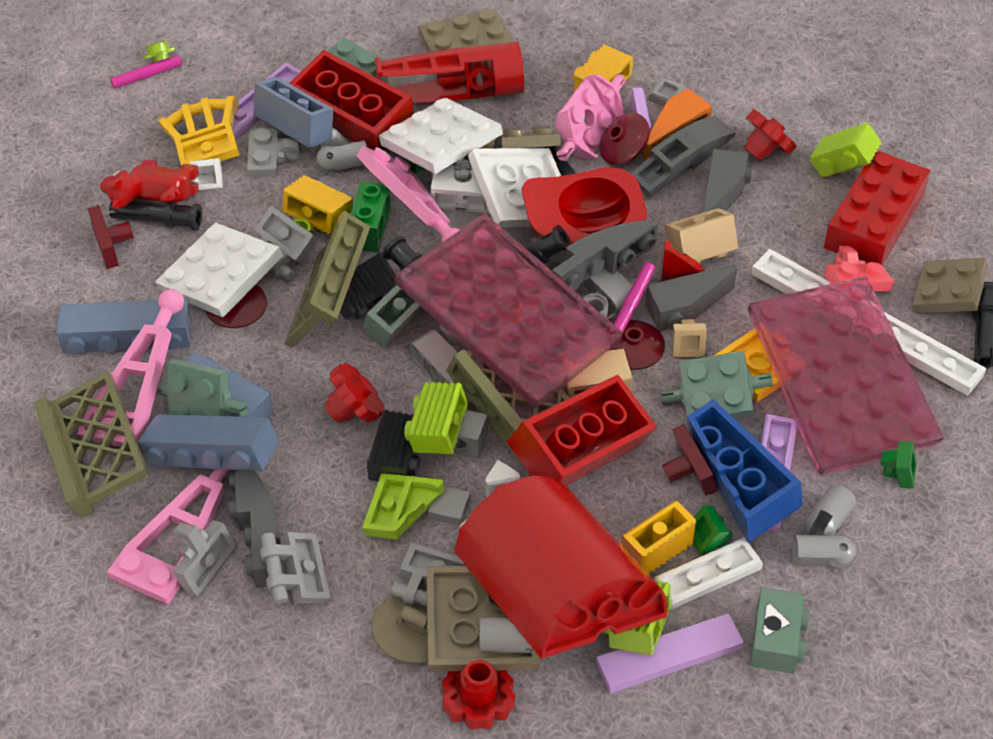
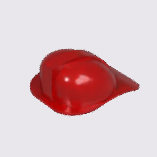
M604 167L566 176L531 178L523 183L521 189L529 224L541 237L552 232L554 226L560 225L568 234L571 244L579 239L605 228L647 219V210L637 179L631 173L618 168Z

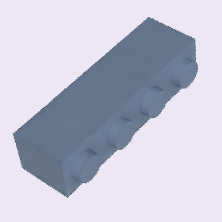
M184 299V306L180 312L172 314L166 327L172 333L168 347L170 350L190 347L192 318L188 299ZM158 300L60 305L57 336L62 353L80 354L95 351L110 353L116 350H128L145 324H154L160 311ZM154 340L151 342L148 349H152Z
M156 414L138 440V444L151 466L263 471L280 443L268 417Z

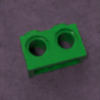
M360 182L350 215L370 226L362 251L378 253L380 251L391 212L390 190L382 184Z

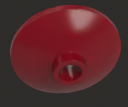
M626 113L612 121L600 140L599 150L603 160L613 166L625 165L634 160L643 151L649 139L650 128L647 120L638 113Z
M255 284L223 318L206 310L205 312L208 318L216 325L225 328H241L256 322L264 314L267 307V298L264 291Z
M629 320L621 337L612 335L610 333L611 327H609L602 338L603 351L624 349L630 370L645 369L656 364L663 356L665 350V341L660 331L651 324L639 320Z

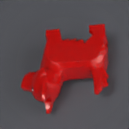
M144 159L142 164L134 167L130 173L123 170L114 176L104 178L100 183V189L113 202V209L125 207L136 198L177 203L198 193L199 183L193 182L190 184V181L195 180L198 176V166L183 164L181 169H169L157 166V161Z

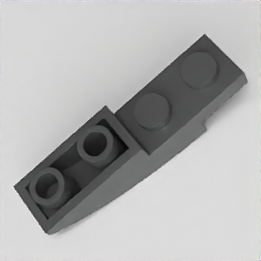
M716 115L696 121L651 150V157L632 171L631 174L637 179L641 191L651 198L688 167L695 169L713 154V149H720L735 136V132Z
M644 220L608 227L566 247L565 261L552 270L550 292L561 298L569 291L576 290L582 282L591 276L598 275L603 268L613 275L621 268L628 267L634 259L654 248L657 243L658 222L655 220Z
M254 470L229 471L230 490L236 491V498L230 499L231 519H238L240 531L245 532L246 547L251 546L252 554L245 555L247 576H254L256 588L267 587L266 579L269 576L266 563L261 560L260 549L263 547L260 536L266 533H274L276 544L281 545L274 505L265 485Z

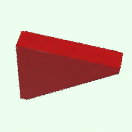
M664 241L661 282L705 271L696 260L686 253L682 255L671 247L670 241Z

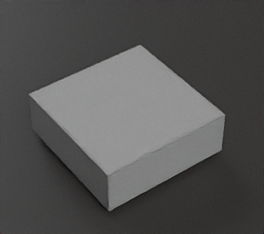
M661 78L649 93V101L665 106L667 100L673 95L684 91L687 87Z
M446 487L444 493L429 507L428 519L460 526L470 500V492Z

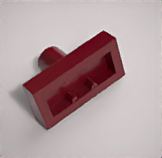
M100 206L88 208L92 228L106 269L119 266L113 244L134 239L129 221L107 227Z
M685 424L672 429L682 455L662 464L669 482L672 483L693 473L705 496L717 492L714 476Z

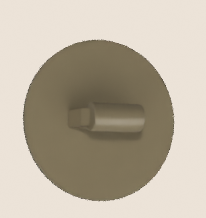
M396 596L385 601L377 609L372 620V634L378 647L388 656L401 662L414 664L428 662L427 606L415 603L414 606L403 603L402 598Z

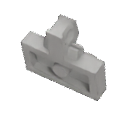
M277 128L249 129L248 177L277 176L278 163L284 162L286 159H300L299 141L279 138Z
M212 520L205 531L198 529L195 525L190 526L180 522L173 531L178 544L184 547L180 552L184 558L174 569L173 574L186 594L198 598L237 546L223 522Z

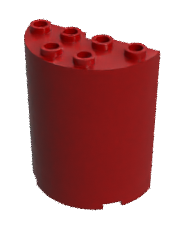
M534 475L508 484L499 485L492 494L474 509L459 529L455 553L541 659L594 642L604 630L610 629L615 635L667 617V599L660 586L576 495L558 479Z

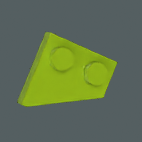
M381 473L362 526L364 535L397 540L444 493L446 488L442 479Z

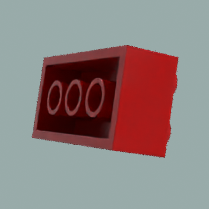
M326 50L321 51L289 83L333 108L332 127L342 136L353 142L365 141L367 148L372 150L380 148L385 151L387 148L381 146L379 135L389 130L391 126L409 119L414 114L410 95Z
M877 150L873 160H871V164L864 166L829 222L823 248L838 254L839 246H851L858 252V260L865 261V264L875 262L883 266L923 198L931 170Z
M617 374L523 421L507 440V443L531 476L552 477L567 486L636 449L649 437L657 426Z

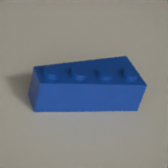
M714 399L687 416L689 433L710 468L717 489L748 543L802 507L801 481Z

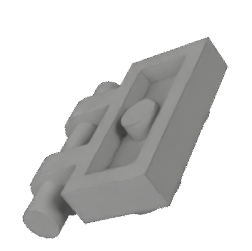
M272 205L254 229V231L262 236L260 240L280 247L283 257L270 269V272L276 277L282 276L287 281L292 280L295 276V271L289 267V262L292 258L301 264L318 241L317 237Z
M287 532L280 537L281 545L276 544L274 533H266L260 536L263 547L260 549L261 560L267 566L269 577L266 579L268 591L272 592L274 604H283L288 601L286 590H291L294 603L322 604L331 599L316 534ZM280 560L285 561L288 574L282 573Z
M411 542L399 569V577L409 580V583L405 585L394 582L391 595L402 598L403 603L414 606L415 603L427 606V591L420 589L422 584L427 586V566H465V564L458 556Z

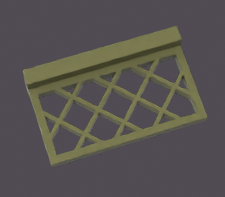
M345 211L338 217L330 241L318 253L284 343L289 347H294L321 320L332 325L338 319L370 230L369 225Z
M510 325L468 351L463 349L455 354L446 369V372L454 382L462 385L465 395L480 413L487 414L489 425L514 455L515 453L508 445L507 440L520 424L527 420L517 415L515 404L532 407L531 417L537 415L538 409L547 410L570 398ZM507 338L515 348L514 354L498 351V342ZM477 355L491 358L490 369L478 367L472 358ZM497 359L512 362V374L496 371ZM519 364L530 366L535 372L534 379L518 376ZM495 379L511 382V393L499 392L494 386ZM517 384L534 387L533 399L516 396ZM539 389L551 391L555 396V404L538 401Z
M109 371L51 402L46 397H43L33 403L66 503L81 517L92 514L94 512L92 505L149 474L115 380ZM107 385L108 389L103 399H93L96 390ZM74 402L79 403L73 416L64 414V407ZM88 405L98 407L92 420L82 419ZM107 409L117 412L111 425L101 423ZM78 425L88 427L81 441L72 438ZM97 429L107 431L101 445L91 443ZM116 433L126 437L120 450L109 448ZM87 450L97 452L90 466L81 464V460ZM106 454L116 456L109 471L99 468ZM125 458L134 460L136 468L125 474L119 473ZM95 475L106 477L102 486L91 492L90 485Z

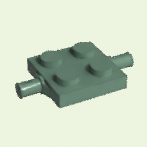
M744 351L680 361L682 377L680 388L661 391L663 405L682 401L686 408L687 416L714 399L733 418L754 415L752 402L754 389L773 386L771 372L751 376L747 368Z
M179 359L167 362L168 383L159 381L156 394L168 398V415L230 416L233 413L245 416L247 414L248 408L246 407H248V404L232 400L228 388V371Z

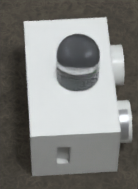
M459 159L455 165H450L433 174L431 196L441 209L456 211V208H466L467 212L490 213L471 163L468 160Z

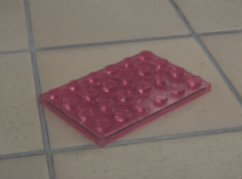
M485 213L397 273L394 281L396 285L534 408H537L617 344L623 335L621 330Z
M867 276L749 304L747 309L819 475L881 459L883 451L898 449L899 441H913L915 450L942 442L944 436Z

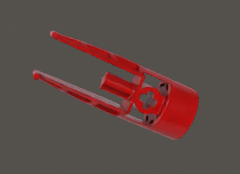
M518 41L431 51L381 61L380 57L375 58L378 77L436 74L437 80L395 87L410 95L412 104L435 103L444 98L460 101L524 93L523 62Z

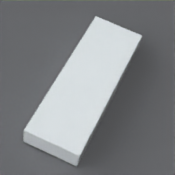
M744 537L654 577V580L670 584L672 610L761 570L763 562Z

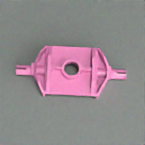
M599 74L587 76L559 111L555 127L563 138L561 141L564 144L557 152L560 160L567 161L571 153L574 157L586 160L598 157L594 152L600 145L604 131L612 121L624 114L619 90L626 83V79L623 80L624 76L617 74L612 82H609Z

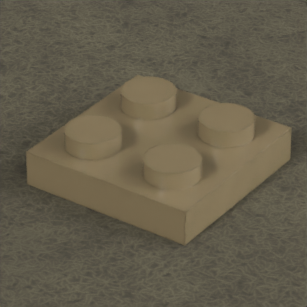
M534 126L533 132H524V129L520 127L505 128L504 134L498 137V146L500 148L561 146V135L550 126Z
M986 258L924 261L912 304L915 313L977 311L988 269Z

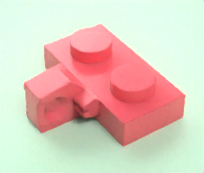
M839 246L837 257L834 259L836 264L827 265L824 276L838 293L891 291L894 280L880 263L869 262L865 264V261L858 260V252L851 246Z

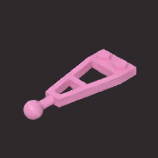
M364 146L361 147L356 156L370 172L426 225L435 228L442 236L441 242L443 246L464 235L462 230L451 228L448 225L449 219L419 178L410 170L411 164L400 156H396L394 159L380 148L372 150Z
M167 289L160 294L158 299L160 311L154 324H145L112 372L118 391H120L130 375L144 377L135 412L126 411L137 443L150 418L172 333L166 327L172 314L180 312L184 306L183 295L175 289ZM154 340L149 362H139ZM107 385L102 387L95 399H103L108 389ZM90 405L84 419L92 420L98 407ZM107 409L101 423L111 425L117 412ZM80 426L77 432L81 439L88 428L86 426ZM97 429L91 442L101 444L107 431ZM116 433L111 445L121 447L126 438L125 435Z
M214 469L209 477L200 474L124 547L107 571L109 578L168 605L181 587L173 574L176 567L142 551L172 522L177 525L180 522L190 526L195 525L198 529L205 531L212 522L225 493L224 485L221 482L227 473L233 470ZM202 492L209 494L199 517L184 511Z

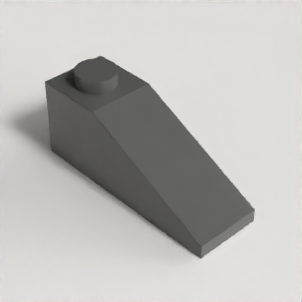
M713 149L703 213L717 208L727 211L743 194L744 183H750L753 166L747 165L749 153Z
M729 265L647 285L645 305L656 328L659 331L673 330V324H681L683 319H696L735 287L736 265Z

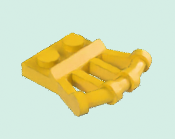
M228 96L227 99H208V97L200 99L201 102L189 105V103L182 104V108L169 117H162L157 120L164 133L169 135L175 142L181 167L183 164H190V161L220 158L221 162L240 156L232 128L235 113L238 111V99L236 96ZM212 110H224L222 123L215 124ZM204 113L208 127L196 130L193 116ZM185 120L188 134L181 136L174 127Z

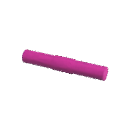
M179 55L117 75L110 78V81L115 89L182 66Z
M649 262L644 263L610 329L612 335L616 337L622 336L656 269L653 264Z

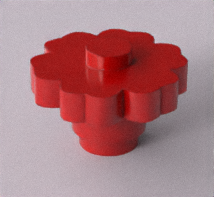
M752 109L746 116V119L755 129L746 138L748 142L743 147L760 162L765 157L768 158L777 147L788 155L797 147L794 141L783 132L786 128L773 117L769 121L755 109Z
M345 362L343 365L339 364L330 372V381L336 389L328 395V400L324 403V406L335 421L342 423L344 420L349 421L357 415L361 420L370 423L377 420L383 414V411H385L384 404L378 397L377 390L366 377L361 376L354 366Z
M471 661L462 671H448L447 676L442 680V708L453 722L465 720L466 726L472 730L480 728L490 729L494 724V719L498 721L508 719L510 712L515 706V694L513 693L514 679L506 670H495L487 661Z

